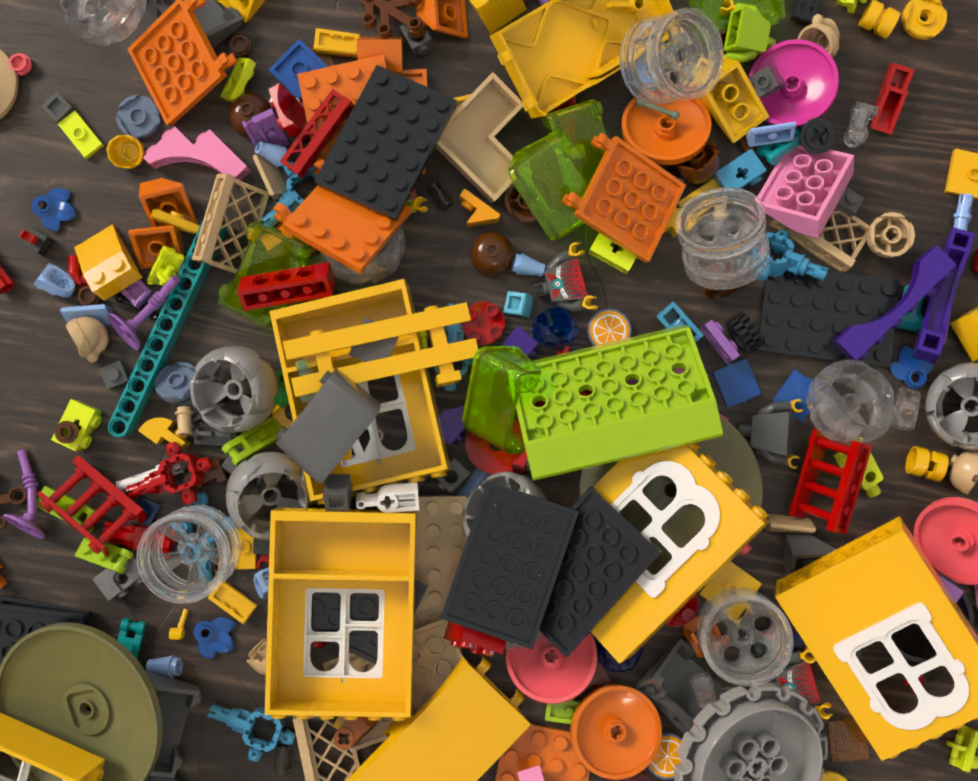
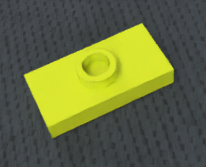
M75 110L58 123L59 127L84 158L88 159L104 146Z

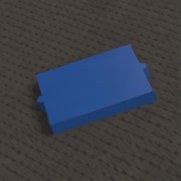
M747 358L733 364L728 363L726 367L712 372L727 408L741 402L746 403L748 399L761 395Z
M793 369L772 401L790 402L791 400L801 399L802 402L795 403V408L797 410L803 409V411L793 413V416L803 422L825 390L812 382V378H807Z

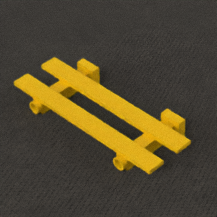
M467 302L438 308L437 305L424 308V312L325 333L324 330H316L311 332L310 336L283 341L287 361L315 355L319 371L318 373L291 378L295 397L319 391L322 383L319 382L327 371L332 372L334 370L329 351L427 330L429 331L432 348L337 369L358 384L437 366L439 375L435 377L436 387L459 383L462 379L460 370L454 371L452 363L480 356L476 338L448 344L444 327L471 321Z

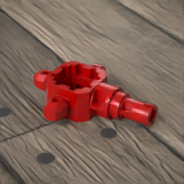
M171 442L166 444L167 456H170V458L161 461L158 470L149 473V476L145 477L144 480L126 487V491H133L128 493L131 499L146 493L159 494L168 491L172 494L182 493L181 498L183 502L189 505L197 502L196 491H193V488L202 485L205 479L203 472L210 470L213 467L211 458L198 459V456L192 453H181L180 444L178 442ZM185 460V462L189 463L187 466L193 476L190 477L191 481L179 486L174 483L176 479L174 474H171V470H173L172 466Z

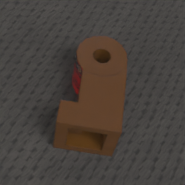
M223 459L212 461L213 467L203 472L205 479L202 485L193 488V491L204 489L207 483L216 479L218 483H224L229 480V472L221 467L224 462ZM189 472L184 476L183 484L191 481L192 473Z

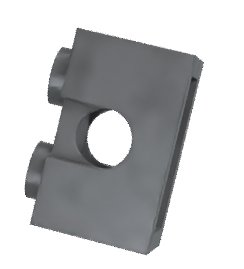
M136 550L130 551L134 555L125 565L126 570L124 573L128 576L126 583L121 580V574L105 569L92 579L108 601L113 599L121 600L130 593L128 591L129 587L133 584L137 587L148 579L146 575L151 572V569Z

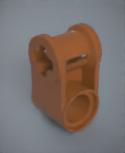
M368 717L347 720L334 734L336 747L343 750L354 747L376 726L378 720H368ZM349 733V741L345 742L344 739L346 738V736L344 734Z

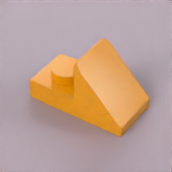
M464 189L459 195L462 202L461 206L469 212L475 211L468 220L467 227L499 222L500 214L468 190Z

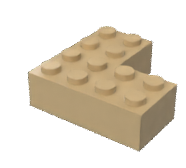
M494 72L453 113L435 147L490 203L495 202L525 170L494 137L523 107L521 100Z

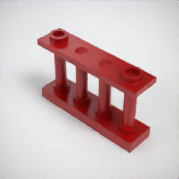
M813 429L795 495L790 504L789 516L805 518L806 514H810L828 521L827 530L847 534L873 445L852 440L851 446L828 440L830 432ZM826 448L847 455L844 468L822 461ZM819 470L841 477L838 490L816 483ZM813 492L834 499L831 512L809 505Z
M78 455L72 460L76 467L75 473L49 498L39 491L37 495L42 500L39 504L49 513L53 510L89 541L88 547L97 555L101 552L108 557L110 553L104 545L129 520L133 521L136 519L141 524L147 518V515L139 505ZM87 478L92 482L90 484L91 487L66 511H63L56 505L81 479L85 480ZM103 491L107 495V500L82 525L78 524L72 517L97 493L100 494ZM119 505L124 509L122 511L123 514L98 539L88 532L113 506L117 507Z

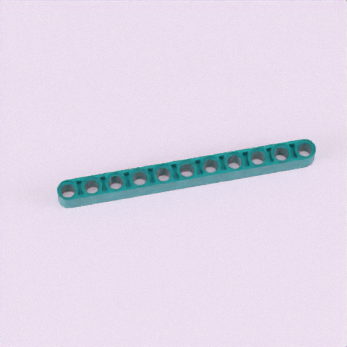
M201 226L177 275L180 282L169 293L109 421L108 431L114 437L126 438L134 433L155 388L154 380L158 372L164 368L211 265L201 263V267L197 270H193L192 267L195 262L192 260ZM226 227L220 229L219 236L221 241H223L227 232ZM219 248L214 251L211 260H214ZM187 280H191V288L184 290V283ZM181 300V309L175 311L174 304ZM172 320L173 327L171 330L166 331V322ZM162 340V350L156 351V343ZM149 361H153L154 368L148 372L146 364ZM140 381H143L144 389L143 391L138 392L137 384ZM133 401L135 409L130 413L127 410L129 402ZM120 422L125 424V430L122 433L118 431Z

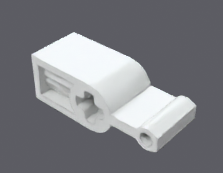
M417 482L383 485L377 493L372 494L360 492L356 497V507L364 509L369 506H378L385 513L418 511ZM385 496H389L390 501H386Z

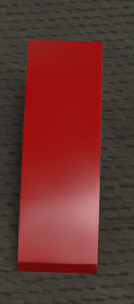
M896 63L889 64L870 124L871 129L892 135L909 92L907 89L915 69Z

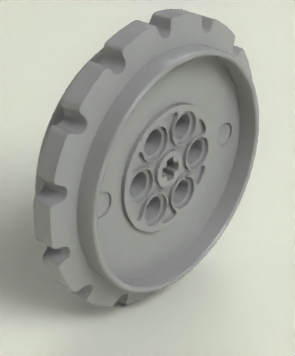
M771 682L752 683L749 690H746L743 686H738L721 694L720 700L714 704L709 703L694 718L693 727L690 732H685L677 751L681 762L674 767V781H821L824 774V769L822 768L823 761L827 759L828 755L827 737L821 732L824 724L817 710L808 704V701L803 696L787 686L779 688Z

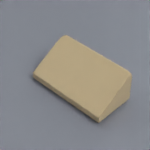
M259 154L253 155L255 164L273 200H277L287 192L285 182L278 167Z
M768 514L766 517L769 521L765 526L766 531L792 534H813L816 532V527L809 518Z

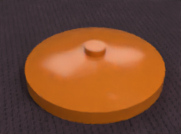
M656 87L653 92H641L628 103L622 116L621 131L623 139L627 144L654 163L659 165H675L694 158L704 149L711 132V117L704 103L692 93L675 87ZM644 98L647 103L672 112L678 111L680 117L674 120L670 115L645 106L638 107L637 99Z
M610 684L593 690L582 699L572 717L570 737L575 754L588 770L600 777L618 780L640 773L652 762L661 743L662 726L657 709L644 694L630 686Z

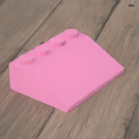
M800 144L783 156L775 165L756 198L754 207L797 233L819 238L854 174V155L831 149L822 154H812L807 152Z

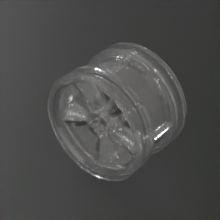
M206 505L182 507L157 520L144 532L137 549L139 574L150 591L166 601L180 604L199 601L211 594L235 571L241 555L240 537L233 522L221 511ZM181 521L197 524V532L187 534ZM164 535L178 542L176 552L163 554L162 543ZM210 536L214 539L217 547L211 548L208 541ZM195 548L197 552L192 554L190 549ZM208 560L218 565L216 575L211 581L207 580L202 567ZM182 562L190 567L187 581L177 577L172 572Z

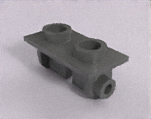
M195 422V429H192L191 437L194 438V444L224 446L227 442L239 436L240 432H221L204 422Z

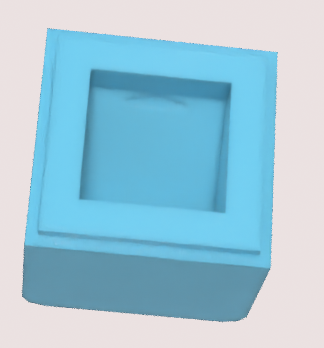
M508 291L503 313L530 318L534 297L527 293Z

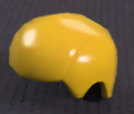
M118 135L110 140L107 146L108 159L116 167L132 169L143 162L145 155L144 147L136 137Z

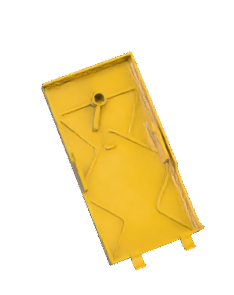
M550 0L490 35V38L498 52L497 57L501 65L505 66L522 99L521 104L525 112L528 111L532 119L546 116L549 111L576 94L596 85L682 31V28L669 0Z
M462 656L459 663L432 698L415 715L411 711V716L406 717V720H393L388 725V728L382 734L386 736L389 733L390 736L346 781H477L531 725L518 708L524 699V695L518 689H516V693L512 698H508L484 675L491 666V663L484 656L481 663L475 667Z

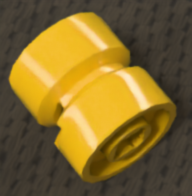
M871 0L861 16L858 26L868 31L874 29V34L887 39L894 29L901 12L891 7L884 9L883 3Z
M913 446L906 459L905 471L907 474L918 477L924 475L925 479L940 482L947 472L949 459L947 454L937 451L930 453L926 448Z

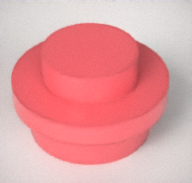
M17 53L9 59L11 68L16 71L18 76H23L30 72L32 62L27 55Z

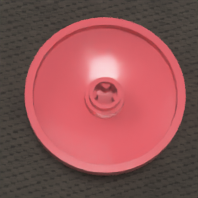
M946 497L932 502L920 513L915 522L914 539L937 573L948 577L956 583L966 585L978 584V503L961 497Z
M538 631L533 649L511 642L507 643L506 665L513 683L524 695L540 703L559 704L576 698L589 686L597 667V648L594 638L590 633L574 652L566 658Z

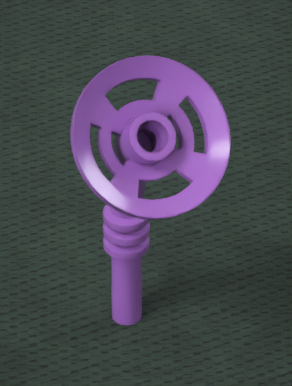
M173 275L160 291H156L148 300V304L133 320L125 321L112 313L108 315V319L116 332L135 350L141 348L140 341L135 333L138 330V326L155 309H159L167 300L166 297L180 282L177 276Z
M25 449L19 450L17 454L23 472L21 478L24 480V489H27V513H24L23 516L4 514L3 519L32 536L44 539L46 537L44 532L35 524L37 520L35 517L37 516L38 483H35L37 478H34L36 474L32 472L27 451Z

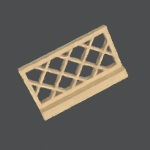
M227 173L217 174L192 260L245 277L262 222L261 218L264 215L269 198V192L235 179L234 176ZM233 184L239 186L243 193L237 199H234L231 192ZM257 193L262 195L259 205L254 207L249 196ZM245 199L250 210L241 214L237 202ZM232 205L237 216L228 221L225 212L226 208ZM252 213L255 221L253 226L248 228L243 217ZM239 220L243 231L235 235L230 224ZM226 227L230 238L222 242L219 232L220 229ZM246 234L248 245L241 249L237 238ZM233 241L237 252L229 256L224 245ZM220 248L225 259L219 262L211 260L214 251ZM238 255L242 260L240 270L235 269L231 262V259Z
M836 207L829 218L831 227L824 228L819 238L797 233L774 218L769 224L777 231L781 229L788 231L789 239L837 271L843 273L849 270L856 261L855 258L867 241L866 234L869 228L868 224L856 216L850 217ZM840 214L843 216L845 225L836 226L834 215ZM852 227H859L865 231L864 235L855 238ZM847 228L849 239L840 240L838 230ZM832 231L835 241L828 242L825 240L823 232ZM851 243L853 250L851 256L843 252L841 244Z
M294 715L293 723L305 781H320V778L324 781H331L330 778L336 769L347 775L344 779L346 781L353 771L360 767L357 751L351 754L348 752V749H339L334 743V737L330 741L320 735L326 724L328 723L333 727V722L323 720L324 723L318 732H315L309 728L307 719H296ZM310 716L309 719L315 718V717H318V718H319V716ZM310 733H312L313 735H315V737H314L313 740L311 739V734H310ZM318 738L329 744L323 755L314 751L313 748ZM331 746L342 752L336 764L325 757ZM345 754L354 759V765L349 772L339 766ZM315 756L320 758L318 763H316ZM323 760L333 766L327 778L318 772V767Z

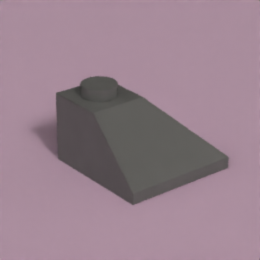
M810 534L786 535L783 549L785 576L836 549Z

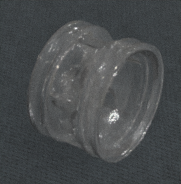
M682 8L664 15H656L637 21L625 34L620 49V68L626 86L638 100L650 105L703 97L715 87L723 69L724 50L720 33L714 22L705 13L695 8ZM666 31L669 35V40L667 44L664 43V34ZM679 49L681 52L682 62L679 61ZM671 72L676 76V84L670 78Z
M717 188L696 195L679 210L676 217L678 240L683 247L682 259L685 272L694 283L709 289H733L752 282L765 271L770 261V247L766 234L765 208L762 201L756 195L739 188ZM713 237V241H706V239Z
M733 587L722 590L708 599L697 618L696 636L707 663L717 675L730 683L740 686H757L767 683L777 677L790 660L793 650V633L790 623L784 613L769 598L756 590L745 587ZM737 604L746 606V613L741 618L731 616V609ZM762 616L770 618L771 621L770 627L765 631H759L754 626L755 620ZM719 622L725 623L727 626L725 635L722 637L713 636V626ZM740 629L746 633V636L743 638L739 637L737 633ZM756 642L766 645V653L760 658L753 657L750 652L752 644ZM729 646H735L739 649V657L735 661L724 659V651Z

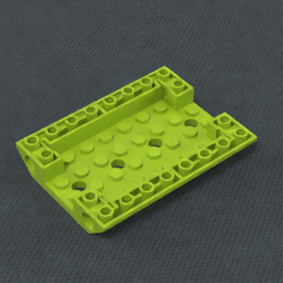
M686 325L508 366V374L533 481L723 436L716 399L691 329ZM677 368L685 370L682 374H676L673 371ZM631 379L639 381L635 385L627 384V381ZM582 391H592V393L588 396L580 395ZM538 401L546 402L542 407L534 406Z

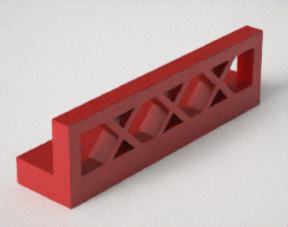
M332 89L280 162L303 178L355 106L353 102ZM336 97L340 101L333 111L330 112L329 104ZM321 117H328L320 129L317 130V120ZM309 135H314V137L309 142L307 147L304 148V138ZM301 153L293 166L288 163L293 154Z

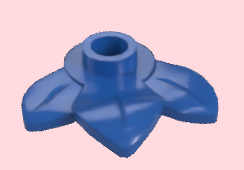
M52 189L47 195H39L32 200V211L41 218L42 225L48 230L58 232L60 221H70L77 217L74 208L67 203L71 197V192L67 189ZM45 202L47 203V208L40 209L39 204Z
M904 346L898 354V362L891 363L890 371L896 379L904 381L909 388L919 389L925 385L927 381L926 375L932 371L934 364L912 358L913 350ZM913 374L917 376L916 382H913L911 379Z
M217 617L213 621L203 620L198 622L194 627L193 634L199 642L198 650L200 654L211 660L216 651L220 653L233 651L235 646L229 633L235 628L236 622L226 617ZM208 629L210 632L208 635L203 636L201 631Z

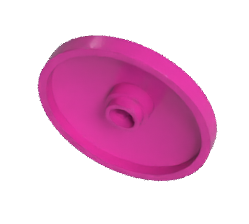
M793 39L777 43L761 54L750 70L749 77L768 65L776 66L786 85L768 97H759L770 116L764 121L770 125L796 122V128H801L808 120L821 118L830 109L837 96L839 76L836 63L823 47L811 41Z

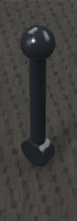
M121 294L115 298L118 303L123 302L138 311L143 309L142 307L136 308ZM153 311L149 318L157 320L158 313Z

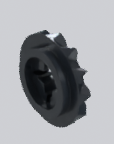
M813 118L801 127L802 130L799 138L801 139V146L807 152L822 154L833 146L836 132L832 123L827 119ZM814 130L816 132H823L819 137L820 142L818 140L810 141L814 136Z

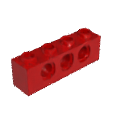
M325 262L241 277L237 294L244 311L333 296L335 278L330 263Z

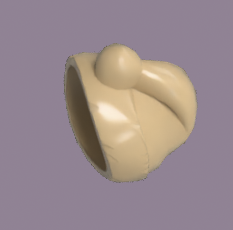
M816 14L812 18V24L806 26L800 32L798 39L820 45L833 58L839 49L840 34L836 23L831 18H823L822 15Z
M88 316L73 318L66 324V328L76 344L81 358L86 357L87 361L91 363L96 362L99 354L108 345L109 335L107 328L96 318Z

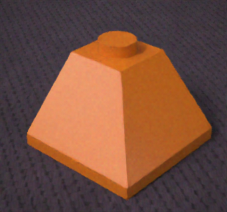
M421 0V4L416 7L417 16L431 29L463 39L468 38L465 0Z
M164 178L140 183L139 199L152 227L169 226L150 218L152 210L155 209L169 214L171 211L184 215V220L195 224L198 223L182 183Z

